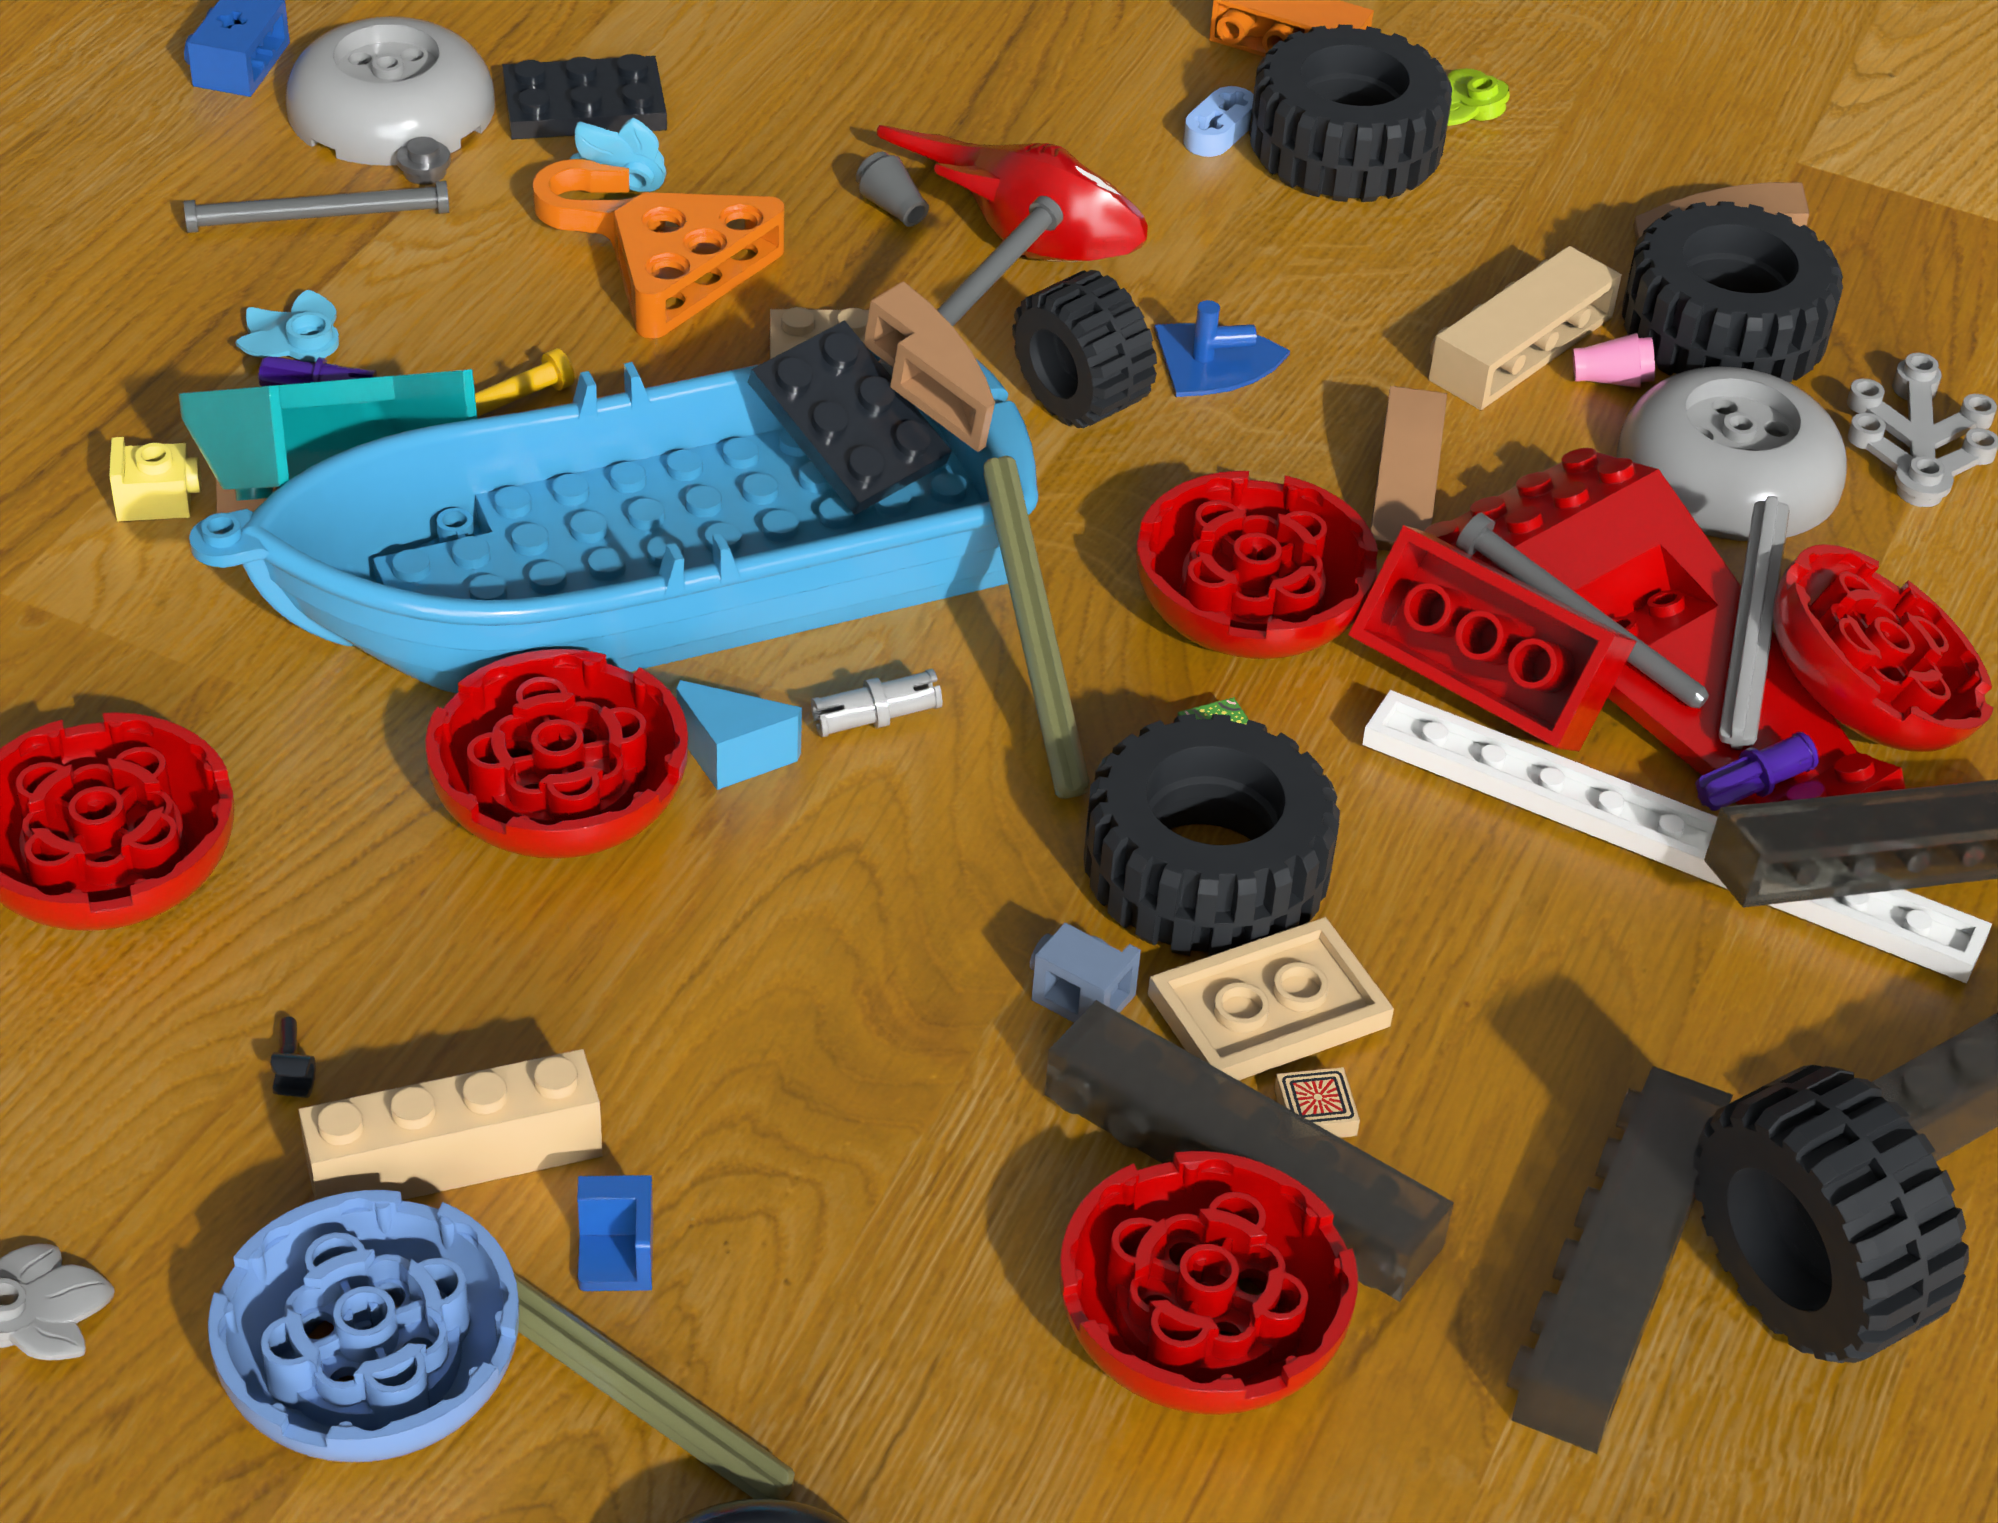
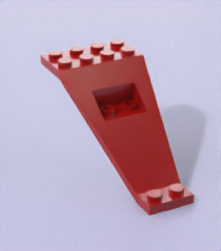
M1593 448L1575 449L1563 455L1561 458L1562 462L1543 472L1527 474L1519 478L1516 486L1498 496L1482 498L1474 502L1470 506V511L1451 521L1435 523L1424 530L1456 547L1457 539L1462 530L1474 516L1482 512L1495 522L1493 529L1495 534L1703 685L1709 694L1707 701L1699 709L1691 708L1626 661L1608 696L1612 702L1701 775L1739 760L1741 752L1750 747L1761 750L1791 737L1792 734L1798 731L1808 735L1813 741L1819 756L1818 766L1814 767L1815 769L1809 772H1802L1775 784L1773 792L1764 797L1757 796L1755 793L1735 802L1766 829L1811 847L1906 790L1901 767L1873 758L1868 754L1857 752L1834 717L1805 690L1788 666L1773 631L1757 740L1753 745L1744 746L1742 750H1733L1730 744L1721 742L1719 728L1741 585L1659 469L1635 463L1629 458H1617L1598 453ZM1477 551L1475 554L1472 555L1490 564L1491 566L1505 572L1503 569H1501L1491 560L1486 558L1480 552Z

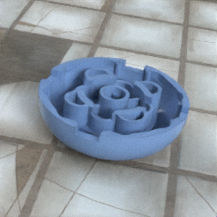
M362 1190L324 1197L299 1206L271 1221L253 1235L233 1257L235 1267L225 1280L220 1292H214L209 1311L208 1333L213 1363L222 1387L242 1416L262 1434L286 1448L310 1457L338 1462H373L404 1456L424 1449L458 1430L484 1406L499 1386L513 1356L519 1329V1299L516 1279L511 1264L496 1239L472 1217L449 1204L442 1202L440 1208L437 1209L424 1204L402 1201L401 1191ZM324 1321L332 1323L334 1326V1330L324 1338L311 1339L308 1337ZM344 1376H354V1379L350 1381H336Z

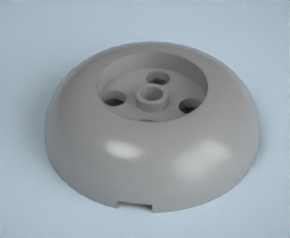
M387 16L361 19L326 32L314 40L298 57L289 74L286 86L287 117L296 135L311 147L320 143L335 149L337 159L358 164L398 165V150L402 146H407L410 140L417 137L433 138L444 144L452 153L461 148L460 139L473 131L481 134L489 125L495 110L493 81L487 65L475 48L464 38L443 26L408 17Z
M1717 366L1697 368L1662 380L1642 395L1629 411L1623 423L1617 446V458H1629L1635 463L1657 468L1661 471L1705 535L1737 541H1748L1754 504L1757 501H1766L1767 496L1778 497V502L1789 506L1790 513L1786 538L1801 534L1818 526L1834 512L1839 504L1847 474V456L1842 436L1830 415L1815 399L1781 378L1739 367Z

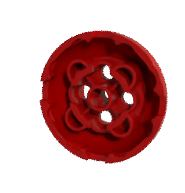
M1249 471L1208 474L1177 485L1160 496L1150 506L1141 521L1136 544V563L1142 588L1156 612L1173 629L1192 642L1219 653L1251 659H1275L1295 656L1319 648L1337 638L1355 622L1376 580L1378 549L1374 536L1366 522L1350 505L1336 495L1298 478L1285 475L1284 483L1280 484L1248 480Z
M1827 544L1814 545L1803 550L1785 570L1776 589L1773 604L1774 629L1780 650L1791 671L1805 690L1828 713L1854 732L1871 741L1890 748L1910 752H1931L1954 746L1969 738L1989 720L1994 708L1985 701V694L1992 688L1988 672L1965 634L1929 596L1909 580L1901 588L1875 572L1879 568V561L1858 551Z
M576 649L539 650L509 656L490 663L458 682L459 692L443 709L436 707L427 727L425 744L429 775L437 796L446 810L461 826L484 842L499 849L528 857L561 859L587 856L630 840L646 829L664 812L681 784L687 764V723L684 713L671 691L644 669L639 667L635 673L607 664L606 654Z
M112 712L103 713L104 722L64 728L62 719L32 729L1 747L0 903L12 912L42 925L66 930L99 931L121 928L146 921L177 906L192 895L209 878L222 859L232 833L235 811L233 790L227 768L218 753L204 739L194 732L164 719L135 713Z
M1211 1151L1175 1152L1173 1162L1157 1164L1137 1170L1133 1163L1118 1170L1093 1188L1082 1200L1071 1217L1062 1242L1060 1290L1067 1318L1081 1346L1103 1372L1119 1385L1139 1397L1169 1409L1204 1415L1233 1414L1259 1409L1294 1394L1311 1382L1332 1360L1346 1337L1354 1313L1358 1293L1356 1259L1353 1248L1347 1249L1342 1237L1332 1224L1333 1212L1316 1194L1298 1180L1267 1164L1242 1156ZM1247 1278L1262 1293L1258 1295L1247 1294L1239 1288L1237 1283ZM1219 1331H1228L1235 1336L1221 1335Z

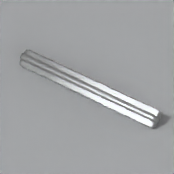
M1767 496L1766 501H1757L1752 512L1719 728L1721 742L1730 744L1733 750H1742L1744 746L1753 745L1758 735L1774 624V597L1780 582L1790 513L1789 506L1778 502V497Z

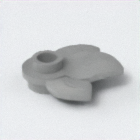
M34 1244L9 1252L0 1258V1348L15 1345L27 1356L42 1360H64L83 1356L86 1350L85 1340L76 1324L105 1307L114 1298V1287L101 1274L90 1268L73 1264L62 1266V1256L57 1246Z

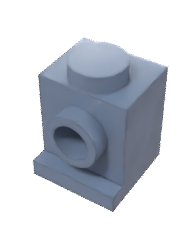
M1064 923L1054 935L1050 933L1045 934L1037 943L1030 959V969L1034 971L1032 1001L1101 1036L1136 995L1141 949L1129 944L1121 952L1108 945L1102 939L1090 936Z

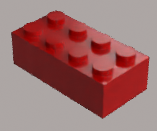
M1403 525L1348 634L1352 638L1559 749L1578 752L1582 748L1637 642L1428 532Z

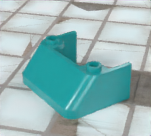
M472 369L178 394L181 419L221 488L235 489L236 501L268 498L273 493V487H281L311 466L358 445L414 429L477 419Z

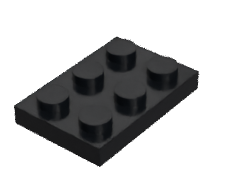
M627 54L620 58L590 59L587 57H575L569 61L539 62L536 60H524L517 64H502L512 140L575 136V128L577 122L580 121L619 133L626 121L635 118L651 131L667 130V112L656 56Z
M845 320L751 370L748 384L854 515L947 464L952 450L915 405L890 387L892 377Z

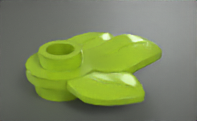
M1468 68L1455 69L1448 74L1447 77L1452 87V102L1448 126L1463 124L1471 119L1478 121L1491 120L1505 112L1506 102L1510 98L1509 87L1504 81L1488 76L1481 71Z

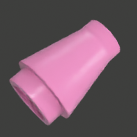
M1634 333L1585 348H1573L1575 382L1591 381L1640 388L1641 382H1654L1655 361L1652 337L1639 338L1638 333Z

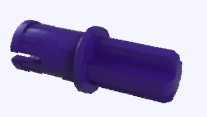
M269 356L262 359L258 375L259 385L264 387L377 377V371L327 364L326 359L321 357L317 359L316 363Z
M1800 731L1761 750L1750 747L1741 752L1739 760L1700 776L1695 783L1698 791L1697 798L1702 806H1707L1711 811H1717L1755 793L1757 796L1764 797L1773 792L1775 784L1802 772H1809L1815 769L1814 767L1818 766L1819 763L1817 749L1810 737Z

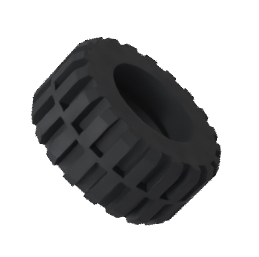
M1340 24L1337 28L1327 29L1325 25L1312 27L1305 34L1298 31L1290 34L1284 41L1276 43L1259 62L1256 71L1249 129L1250 144L1258 159H1260L1263 166L1272 175L1278 173L1281 182L1292 188L1296 185L1302 187L1306 194L1319 197L1320 194L1333 196L1334 201L1347 202L1348 198H1360L1361 202L1376 201L1379 196L1386 195L1388 199L1402 195L1406 188L1413 190L1421 185L1435 172L1440 164L1452 102L1451 82L1442 65L1436 58H1431L1428 50L1419 44L1414 46L1409 44L1406 37L1394 33L1390 36L1381 33V29L1367 26L1366 30L1355 29L1353 25Z
M1719 201L1714 206H1707L1705 202L1691 204L1685 211L1676 208L1667 212L1661 219L1658 218L1650 224L1637 240L1622 304L1624 327L1628 335L1638 333L1639 338L1652 337L1656 365L1659 370L1670 376L1673 373L1678 374L1697 368L1726 366L1760 371L1790 383L1792 379L1797 381L1813 370V367L1821 361L1826 352L1843 289L1842 271L1827 243L1824 240L1817 241L1816 233L1806 225L1799 227L1794 224L1792 217L1780 212L1774 215L1765 212L1764 207L1749 204L1748 208L1734 206V202Z
M1195 714L1177 716L1173 723L1164 725L1159 720L1143 727L1140 730L1139 737L1130 734L1113 747L1112 753L1102 759L1095 771V779L1090 786L1083 857L1085 873L1090 877V888L1096 899L1103 906L1108 905L1107 912L1124 928L1132 925L1136 928L1135 934L1138 938L1154 946L1160 941L1171 945V951L1174 953L1190 956L1191 950L1208 952L1209 957L1310 922L1319 911L1321 900L1326 897L1340 820V810L1336 806L1337 794L1332 782L1326 775H1323L1322 767L1308 751L1303 754L1298 752L1299 746L1296 741L1283 733L1276 737L1267 732L1264 724L1249 719L1247 724L1230 721V715L1212 714L1211 719H1196ZM1191 824L1215 825L1236 831L1251 841L1233 845H1211L1184 838L1170 829Z
M1808 1065L1802 1066L1723 1106L1716 1111L1715 1115L1709 1117L1699 1136V1144L1694 1152L1693 1168L1699 1172L1694 1181L1696 1200L1702 1202L1704 1214L1701 1219L1706 1234L1713 1237L1719 1250L1716 1254L1724 1271H1730L1739 1285L1737 1291L1747 1305H1754L1763 1315L1761 1321L1775 1334L1786 1335L1788 1337V1344L1802 1353L1814 1354L1816 1359L1825 1361L1856 1363L1871 1357L1932 1323L1950 1310L1952 1303L1956 1302L1966 1277L1964 1272L1969 1262V1245L1962 1242L1961 1238L1966 1230V1224L1962 1209L1955 1207L1951 1195L1955 1188L1947 1170H1940L1932 1156V1153L1936 1150L1924 1133L1918 1134L1908 1122L1910 1115L1897 1102L1886 1101L1882 1097V1089L1868 1079L1855 1078L1854 1072L1830 1066Z

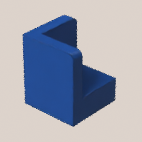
M652 1175L578 1176L579 1289L582 1291L652 1290Z

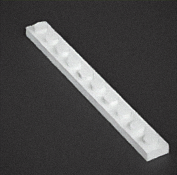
M1392 690L1389 691L1365 727L1362 744L1364 746L1964 983H1967L1992 926V923Z

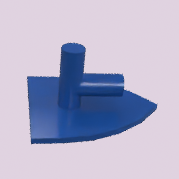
M1205 300L1198 304L1196 323L1159 324L1154 326L1176 397L1230 392L1253 384L1275 371L1290 355V350L1265 337L1256 335L1254 324L1218 325L1220 306L1218 303L1210 300Z

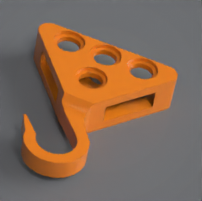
M569 159L552 163L541 169L533 180L534 211L542 222L556 229L603 234L610 239L615 250L636 333L644 338L655 339L668 334L777 260L784 253V203L776 197L643 192L638 196L623 200H575L558 196L568 191H587L591 193L630 192L629 168L604 165L584 159ZM735 219H745V229L728 228L726 224ZM665 221L673 222L679 227L665 226ZM742 249L752 250L756 253V256L748 260L730 258ZM706 273H713L721 278L716 283L708 285L694 282ZM670 297L684 301V304L676 309H666V300Z

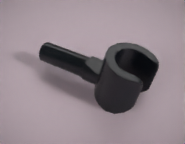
M284 1017L280 1021L279 1050L271 1056V1069L275 1073L272 1086L273 1093L308 1098L314 1086L315 1058L314 1056L297 1054V1021L292 1017Z

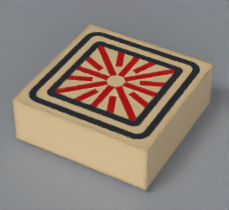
M1344 1067L1276 1074L1274 1092L1289 1143L1357 1136L1360 1119Z

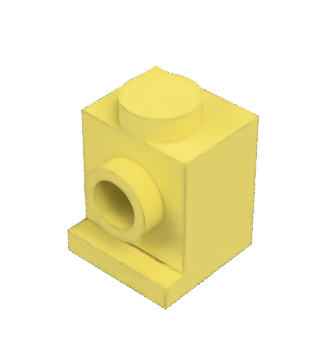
M112 437L109 477L117 521L190 518L191 493H201L202 482L199 457L188 458L186 443H149L125 446L124 437Z

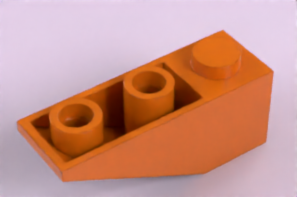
M1213 0L1209 40L1264 57L1276 43L1284 41L1290 34L1298 31L1305 34L1312 27L1325 25L1327 29L1337 28L1340 24L1353 25L1355 29L1366 30L1367 26L1372 27L1374 10L1341 0Z

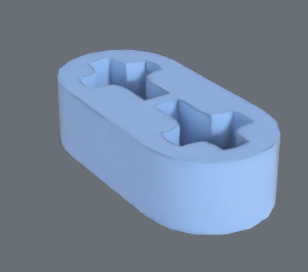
M1237 86L1221 87L1211 93L1186 117L1183 139L1186 149L1193 154L1204 157L1218 156L1226 152L1250 129L1254 94L1245 88Z

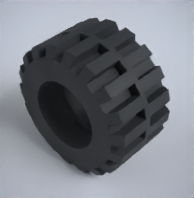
M1083 270L1026 297L1021 301V306L1016 308L1014 314L1016 323L1012 325V335L1016 344L1014 350L1021 366V372L1037 400L1043 403L1045 409L1052 416L1057 415L1062 423L1068 426L1074 424L1076 428L1091 426L1141 401L1142 398L1148 396L1151 392V384L1155 383L1157 374L1153 366L1157 364V357L1152 346L1153 337L1151 331L1146 326L1143 319L1145 317L1139 306L1136 307L1133 303L1131 295L1125 288L1120 289L1116 280L1106 275L1103 277L1100 271L1096 270L1088 272Z

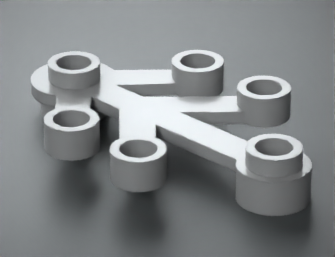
M1912 353L1905 360L1901 361L1898 364L1892 384L1894 392L1908 401L1909 420L1882 401L1885 390L1880 383L1874 380L1863 378L1853 381L1847 398L1848 407L1859 413L1852 418L1848 432L1849 441L1856 447L1868 450L1895 470L1894 479L1897 484L1898 495L1905 502L1917 507H1932L1939 504L1942 498L1950 493L1954 476L1976 465L1992 463L1998 450V436L1992 431L1987 430L1992 425L1997 404L1986 395L1970 394L1966 396L1960 412L1933 424L1932 399L1936 396L1942 374L1938 368V361L1925 353ZM1885 430L1910 447V454L1883 437ZM1966 434L1961 449L1938 459L1935 458V449Z

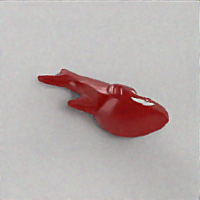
M879 125L877 128V136L879 138L937 161L938 163L934 167L935 173L969 189L987 223L1003 241L1029 215V206L1037 197L1047 196L1053 199L1063 212V220L1054 230H1045L1022 254L1027 258L1057 262L1093 261L1127 255L1141 248L1147 240L1148 225L1139 209L1114 185L1085 167L1061 146L1049 143L973 144L941 134H925Z

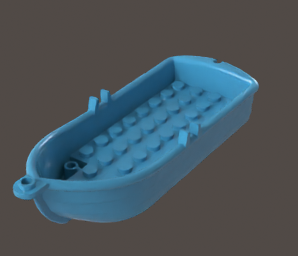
M870 351L878 361L881 359L872 351ZM977 360L987 379L995 401L986 447L979 452L975 451L917 408L952 450L947 464L854 515L748 384L751 370L758 365L644 388L633 362L624 363L625 392L597 398L596 383L590 372L585 371L580 372L573 403L439 424L390 435L358 445L333 455L293 477L273 492L254 512L243 509L208 516L193 527L189 539L194 558L205 565L226 568L242 564L249 579L261 596L278 613L303 630L337 644L356 646L392 668L427 685L444 691L458 693V682L469 674L495 661L526 652L550 649L593 651L606 654L607 664L632 672L636 671L639 667L642 669L1008 584L983 475V465L990 458H999L1005 455L1013 457L1016 461L1029 515L1035 509L1038 502L1036 464L1026 425L1015 403L1006 401L1008 399L1006 389L995 375Z

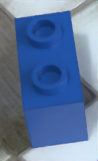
M219 0L214 7H211L206 14V18L194 34L188 36L184 47V59L190 65L193 87L251 97L290 44L285 0Z

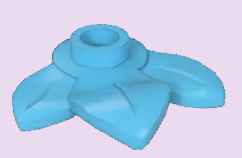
M631 118L621 127L619 133L581 121L577 122L575 144L578 153L573 154L570 159L591 160L604 165L629 168L630 190L636 192L655 191L663 185L666 177L664 157L658 150L659 141L655 134L642 122Z
M305 290L297 297L291 312H277L249 307L246 312L249 334L236 340V346L245 353L255 357L290 356L303 362H316L319 357L326 358L334 353L339 346V334L333 326L337 318L336 308L325 297L311 290Z

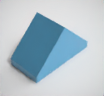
M680 680L676 688V696L687 723L688 750L717 790L798 761L801 755L802 707Z

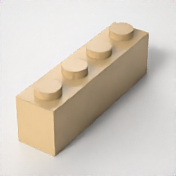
M1568 246L1549 260H1543L1536 269L1518 281L1509 283L1502 292L1486 303L1475 306L1468 315L1452 326L1441 329L1435 336L1430 348V354L1433 357L1429 381L1477 409L1483 410L1612 319L1622 274Z
M584 1049L298 1109L306 1164L315 1200L362 1190L401 1191L402 1200L603 1156L600 1101Z

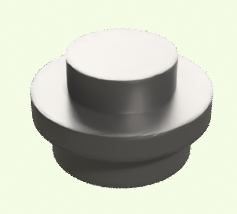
M430 137L414 138L407 143V146H402L397 152L398 167L404 172L405 178L415 184L426 185L440 181L445 177L446 169L451 162L449 149L444 144Z

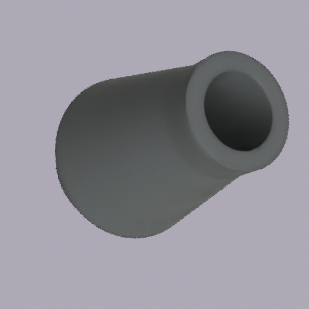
M881 151L870 155L863 161L856 173V181L859 184L861 195L898 218L907 227L920 223L928 213L929 204L922 198L901 159L898 156L889 155L887 152Z

